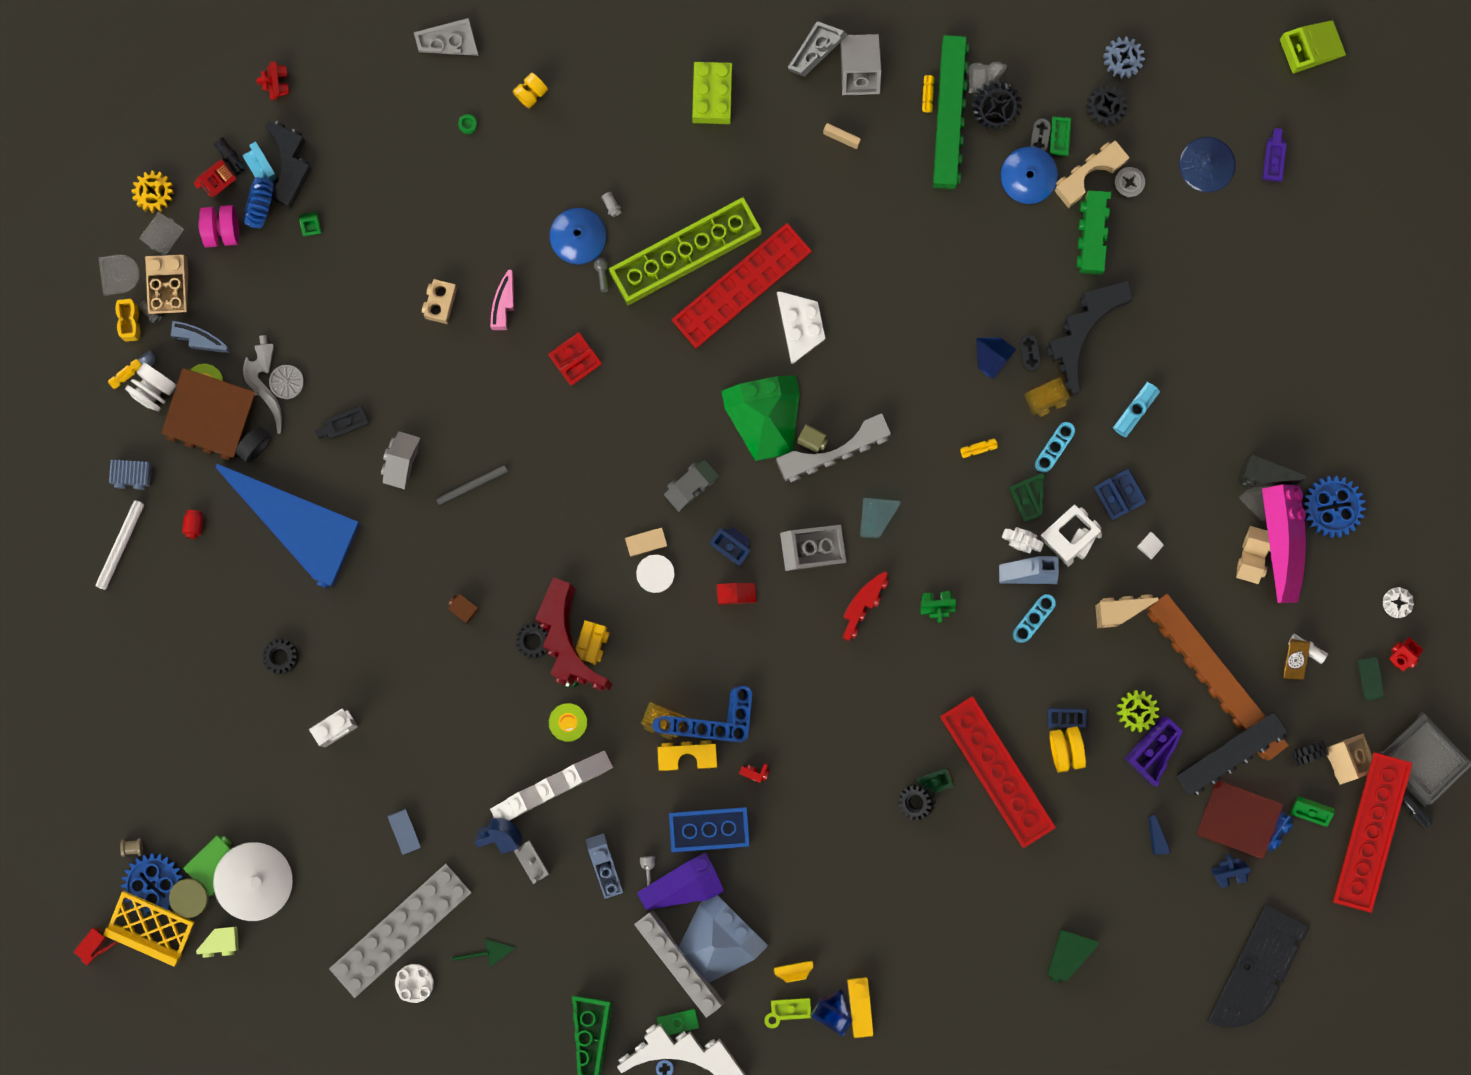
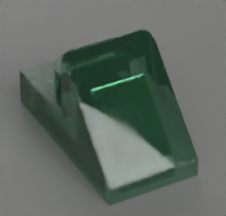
M948 767L916 778L917 783H920L921 786L926 785V789L930 788L932 790L931 794L956 786Z

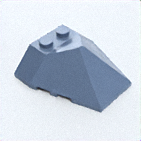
M717 895L699 904L679 945V949L699 974L710 983L755 960L768 945Z

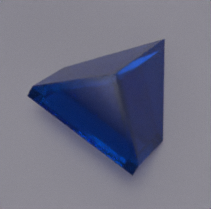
M976 338L978 369L994 379L1016 349L1002 338Z
M842 989L821 998L810 1015L841 1036L845 1034L853 1021Z

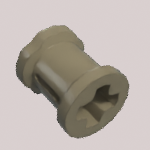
M139 838L137 841L121 840V856L126 857L129 854L142 856V839Z

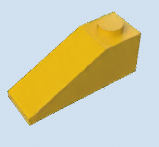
M868 978L847 979L854 1038L873 1036Z

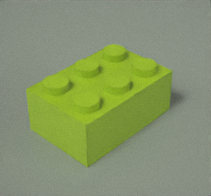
M694 62L693 123L730 124L732 63Z

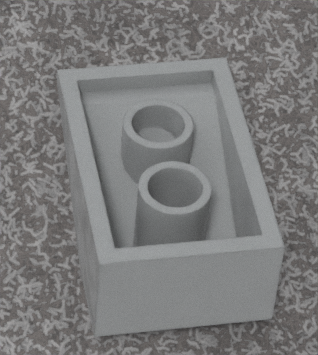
M841 525L791 530L780 533L785 571L846 563Z

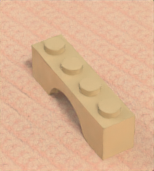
M1116 141L1111 144L1107 142L1100 148L1101 152L1095 155L1093 153L1085 160L1087 162L1082 167L1078 165L1071 171L1072 175L1068 178L1064 176L1056 183L1057 186L1054 191L1068 208L1080 200L1086 193L1084 178L1087 174L1094 170H1106L1113 174L1128 162L1129 156Z

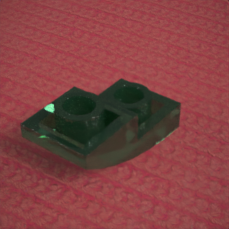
M1377 657L1358 660L1364 700L1384 698Z

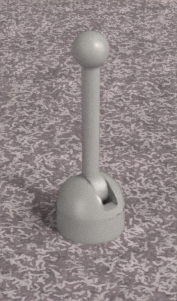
M655 856L640 857L641 867L646 870L647 886L651 884L650 870L655 866Z

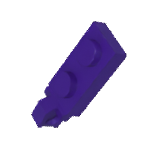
M1275 128L1272 138H1268L1262 180L1281 182L1283 179L1287 145L1285 140L1282 139L1283 129Z

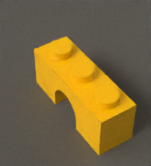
M712 740L700 741V745H692V742H681V746H673V743H661L662 747H657L659 771L678 770V761L684 754H691L697 759L698 769L717 768L716 744H712Z

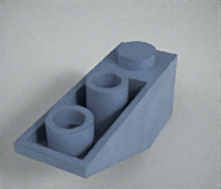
M1038 556L999 565V583L1057 584L1058 557Z
M605 834L586 839L587 848L604 898L623 893Z

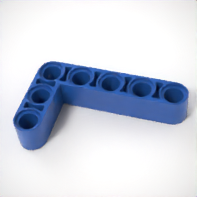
M738 686L731 690L727 723L673 716H658L653 720L652 727L654 731L660 734L743 742L748 737L752 691L747 686ZM740 690L744 692V698L742 700L738 697V692ZM738 709H740L742 712V717L740 719H738L736 716V711ZM663 719L667 723L664 730L660 727V722ZM680 722H683L685 724V730L683 732L679 730ZM699 724H701L704 729L702 734H699L697 731V727ZM718 726H720L722 729V733L720 736L716 734V728ZM736 728H738L740 731V736L738 738L734 736V731Z

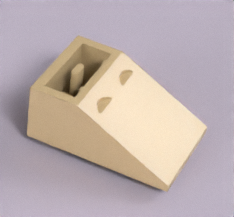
M145 256L148 314L187 312L188 256Z
M1141 595L1138 599H1133V596H1126L1119 599V601H1114V598L1100 600V603L1095 605L1097 628L1119 626L1157 602L1158 597L1153 598V595Z

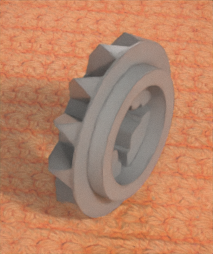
M1126 167L1120 170L1114 181L1120 195L1127 197H1136L1145 186L1144 175L1134 167ZM1134 176V186L1130 185L1125 188L1127 183L1125 179L1130 180Z

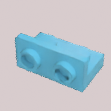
M256 141L249 146L252 150L244 154L243 158L255 178L263 177L272 182L277 180L278 177Z

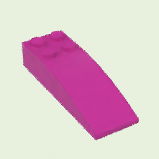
M1278 485L1262 488L1278 603H1297L1303 582L1306 552L1304 521L1306 514L1302 506L1303 493L1300 486Z

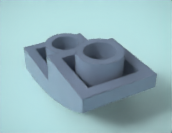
M406 809L387 816L402 855L421 848Z

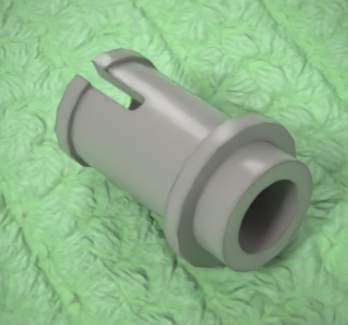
M612 192L602 195L601 199L604 201L609 215L615 217L622 213V207L618 205Z

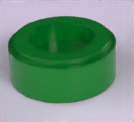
M465 114L458 121L459 129L464 134H472L477 129V120L473 115Z

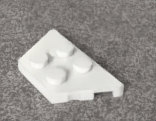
M777 292L791 364H794L825 340L817 301Z

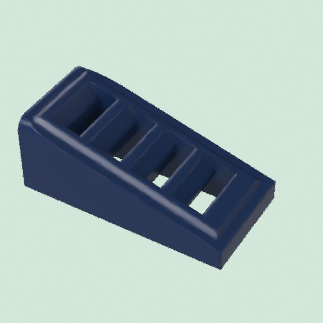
M1048 708V727L1071 728L1078 726V728H1088L1089 710ZM1055 712H1058V724H1054ZM1063 712H1066V724H1062ZM1071 713H1074V724H1070ZM1079 713H1082V724H1078Z
M1156 815L1149 816L1152 854L1171 853Z

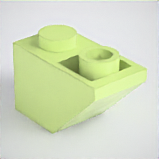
M237 927L214 929L196 950L197 954H202L203 958L214 957L216 952H222V956L234 955V951L239 950Z

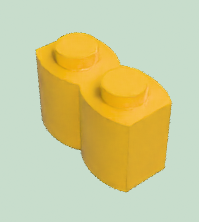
M132 299L117 300L116 314L119 318L117 323L119 336L125 342L139 340L141 329L137 322L139 318L137 304Z

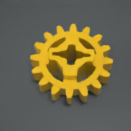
M151 171L150 175L144 172L143 178L138 176L139 182H133L136 189L131 190L133 194H136L132 198L134 201H138L137 206H143L144 211L150 208L152 213L155 212V208L161 212V206L168 207L166 202L173 200L169 195L174 194V191L169 189L173 185L171 182H168V177H163L161 172L156 175L154 171ZM148 187H150L151 189L155 190V192H156V194H157L158 196H155L154 194H152V193L150 192V190L148 189ZM164 188H165V193H164V196L162 197V191H163Z

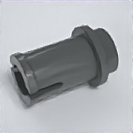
M147 300L139 305L138 309L149 318L150 323L157 324L162 319L161 313L148 314Z

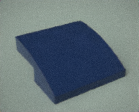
M1126 469L1094 487L1112 521L1147 502L1130 469Z

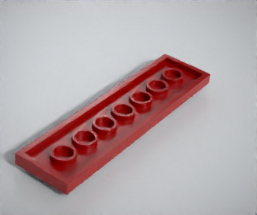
M973 696L940 716L1022 848H1025L1056 828Z
M1373 752L1333 898L1334 903L1372 913L1412 768V762Z

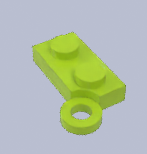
M810 998L771 1000L772 1013L766 1015L765 1024L769 1028H776L780 1024V1020L811 1018ZM770 1017L776 1018L775 1024L769 1023Z

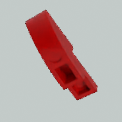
M883 572L873 578L854 597L843 616L844 619L849 620L842 639L849 641L850 638H855L859 630L856 627L858 620L863 621L867 612L864 610V607L872 610L873 606H878L881 596L878 594L881 588L885 590L889 579L886 576L888 573Z

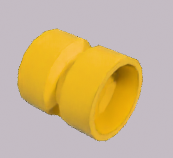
M531 72L524 79V84H519L512 92L521 103L530 109L537 102L536 98L542 97L548 91V88Z

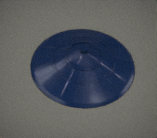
M1201 137L1191 141L1183 149L1179 168L1183 179L1189 186L1202 192H1215L1224 188L1232 180L1236 162L1232 150L1223 141L1213 137Z

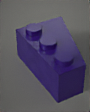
M1163 716L1124 759L1151 785L1158 787L1162 773L1166 769L1167 762L1174 752L1183 731L1170 718Z

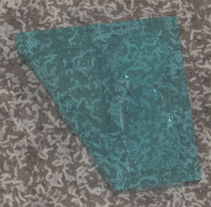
M863 498L860 537L879 538L898 509L900 501Z

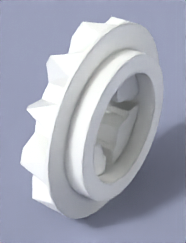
M1401 587L1393 588L1384 595L1383 607L1391 617L1403 618L1412 612L1414 606L1413 596L1408 590ZM1400 595V600L1406 604L1400 605L1398 609L1397 604L1391 601L1397 600Z

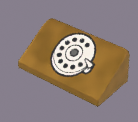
M1291 638L1284 678L1304 679L1311 642Z

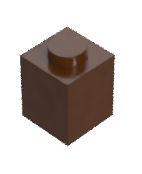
M461 594L458 596L454 595L448 603V610L466 624L471 621L479 610L478 607Z

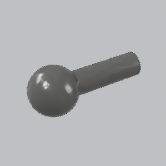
M598 258L594 262V269L599 273L601 292H608L606 271L609 263L605 258Z

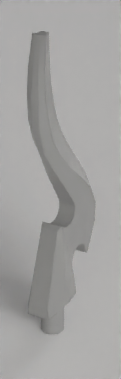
M267 335L259 336L260 345L255 346L257 360L251 362L246 357L243 375L249 387L258 392V395L271 409L276 421L277 433L281 434V407L276 397L259 379L261 372L269 374L274 352V344H268Z

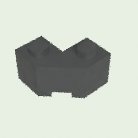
M705 459L699 464L694 462L683 477L678 481L676 479L667 486L669 490L664 496L678 512L687 507L700 493L708 489L720 477Z

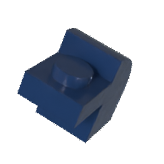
M492 818L488 827L485 826L478 830L474 842L477 847L495 842L503 854L519 849L523 836L512 822L503 818Z

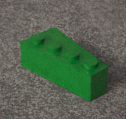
M1088 190L1084 200L1080 201V212H1083V218L1079 219V230H1082V235L1078 238V249H1081L1080 256H1077L1076 266L1080 268L1079 273L1102 275L1105 270L1107 246L1104 244V241L1107 240L1108 227L1105 226V222H1108L1110 208L1106 207V203L1111 199V192Z
M572 996L578 1075H602L614 1002Z

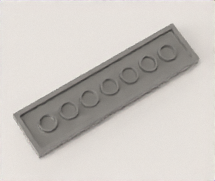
M445 864L331 966L329 970L351 995L356 998L472 892L453 870Z

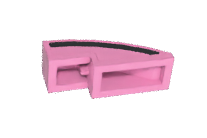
M512 270L506 272L497 289L491 312L492 330H507V311H514Z

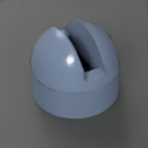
M148 351L140 356L138 360L141 364L146 363L151 366L155 364L156 358L152 351Z

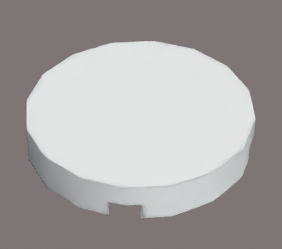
M657 554L649 555L642 559L636 571L637 581L640 586L652 593H660L668 589L673 583L675 575L671 562L664 556Z

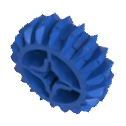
M256 177L254 179L244 213L245 225L252 228L263 227L274 187L271 180L263 177Z

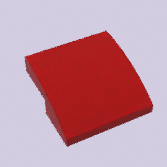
M579 332L548 353L570 386L602 364Z

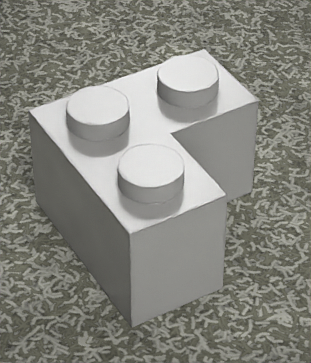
M398 431L396 437L391 439L389 449H386L383 460H386V464H383L381 474L384 475L382 483L405 489L410 479L412 463L418 453L419 437Z

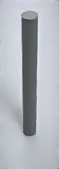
M505 465L436 498V500L441 505L508 471Z

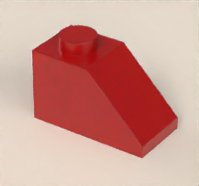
M755 583L717 584L718 605L756 603Z

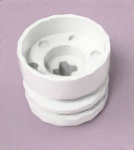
M143 363L137 371L142 381L139 382L132 379L131 382L137 388L133 389L127 385L125 389L136 401L147 408L159 412L161 408L155 404V401L158 400L165 404V400L160 394L164 393L170 396L177 385L148 364Z

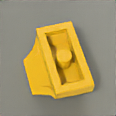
M807 961L774 967L775 976L783 979L786 983L804 980L813 969V962Z

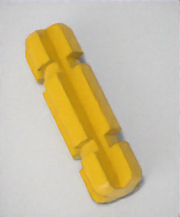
M932 75L924 76V103H922V111L930 113L933 110L934 76Z
M137 359L133 360L130 366L127 365L116 374V377L113 376L109 379L108 383L111 387L116 389L121 385V382L124 383L133 376L134 372L138 371L142 366L140 361Z
M993 438L987 442L983 441L973 444L970 447H962L960 452L962 457L966 458L970 457L971 454L977 455L987 452L989 449L990 451L997 449L998 444L996 439Z

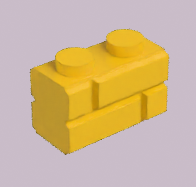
M584 621L576 646V651L582 661L596 665L597 661L601 662L604 652L601 650L603 643H607L610 633L606 632L607 627Z

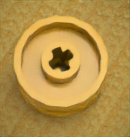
M1078 726L1067 728L1065 736L1061 730L1050 731L1051 750L1057 772L1068 771L1070 762L1074 769L1086 768L1084 744Z

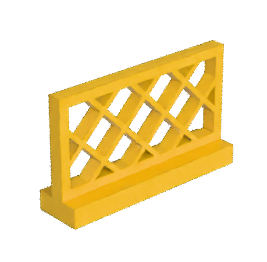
M122 891L109 926L106 928L103 936L175 967L182 958V952L194 921L181 917L172 911L131 893ZM124 899L132 900L134 908L126 910L123 904ZM144 906L150 908L152 915L144 918L140 908ZM136 910L140 920L131 923L128 913ZM161 914L166 915L170 923L161 926L158 916ZM124 915L128 925L122 927L115 924L117 917ZM154 918L158 928L149 931L145 921ZM179 922L187 924L186 932L179 934L175 924ZM142 923L145 933H136L133 925ZM172 926L175 936L167 938L163 928ZM159 930L163 940L160 942L154 941L150 933ZM177 938L180 945L178 951L172 949L168 941Z

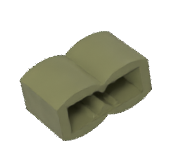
M806 424L797 440V444L818 454L819 451H824L828 443V439H826L827 434Z

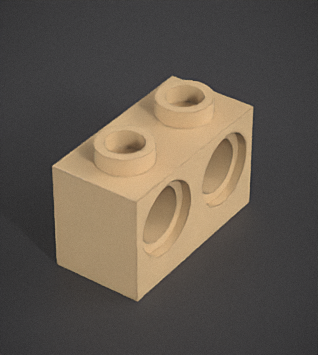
M433 279L432 284L429 283L427 288L428 301L424 302L422 307L425 319L448 324L457 291L455 284ZM440 288L446 289V293L443 296H437L436 292ZM435 306L441 307V312L437 315L431 313L432 308Z

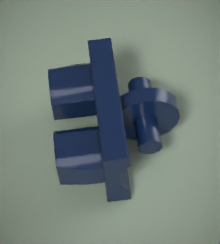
M1230 854L1225 855V861L1219 862L1220 867L1211 868L1212 875L1217 880L1220 888L1230 885L1229 877L1235 876L1236 882L1240 884L1248 882V873H1251L1250 867L1247 866L1245 861L1239 862L1238 857L1232 859Z

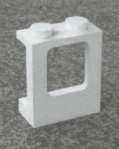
M1073 505L1041 534L1042 541L1068 567L1074 562L1073 558L1095 538L1098 537L1100 539L1102 537L1101 526L1095 520L1091 521L1087 517L1088 513L1082 507L1078 508L1076 505ZM1076 515L1090 531L1076 544H1071L1059 530Z
M342 708L309 730L319 746L327 747L356 729L358 725L348 710L344 711Z

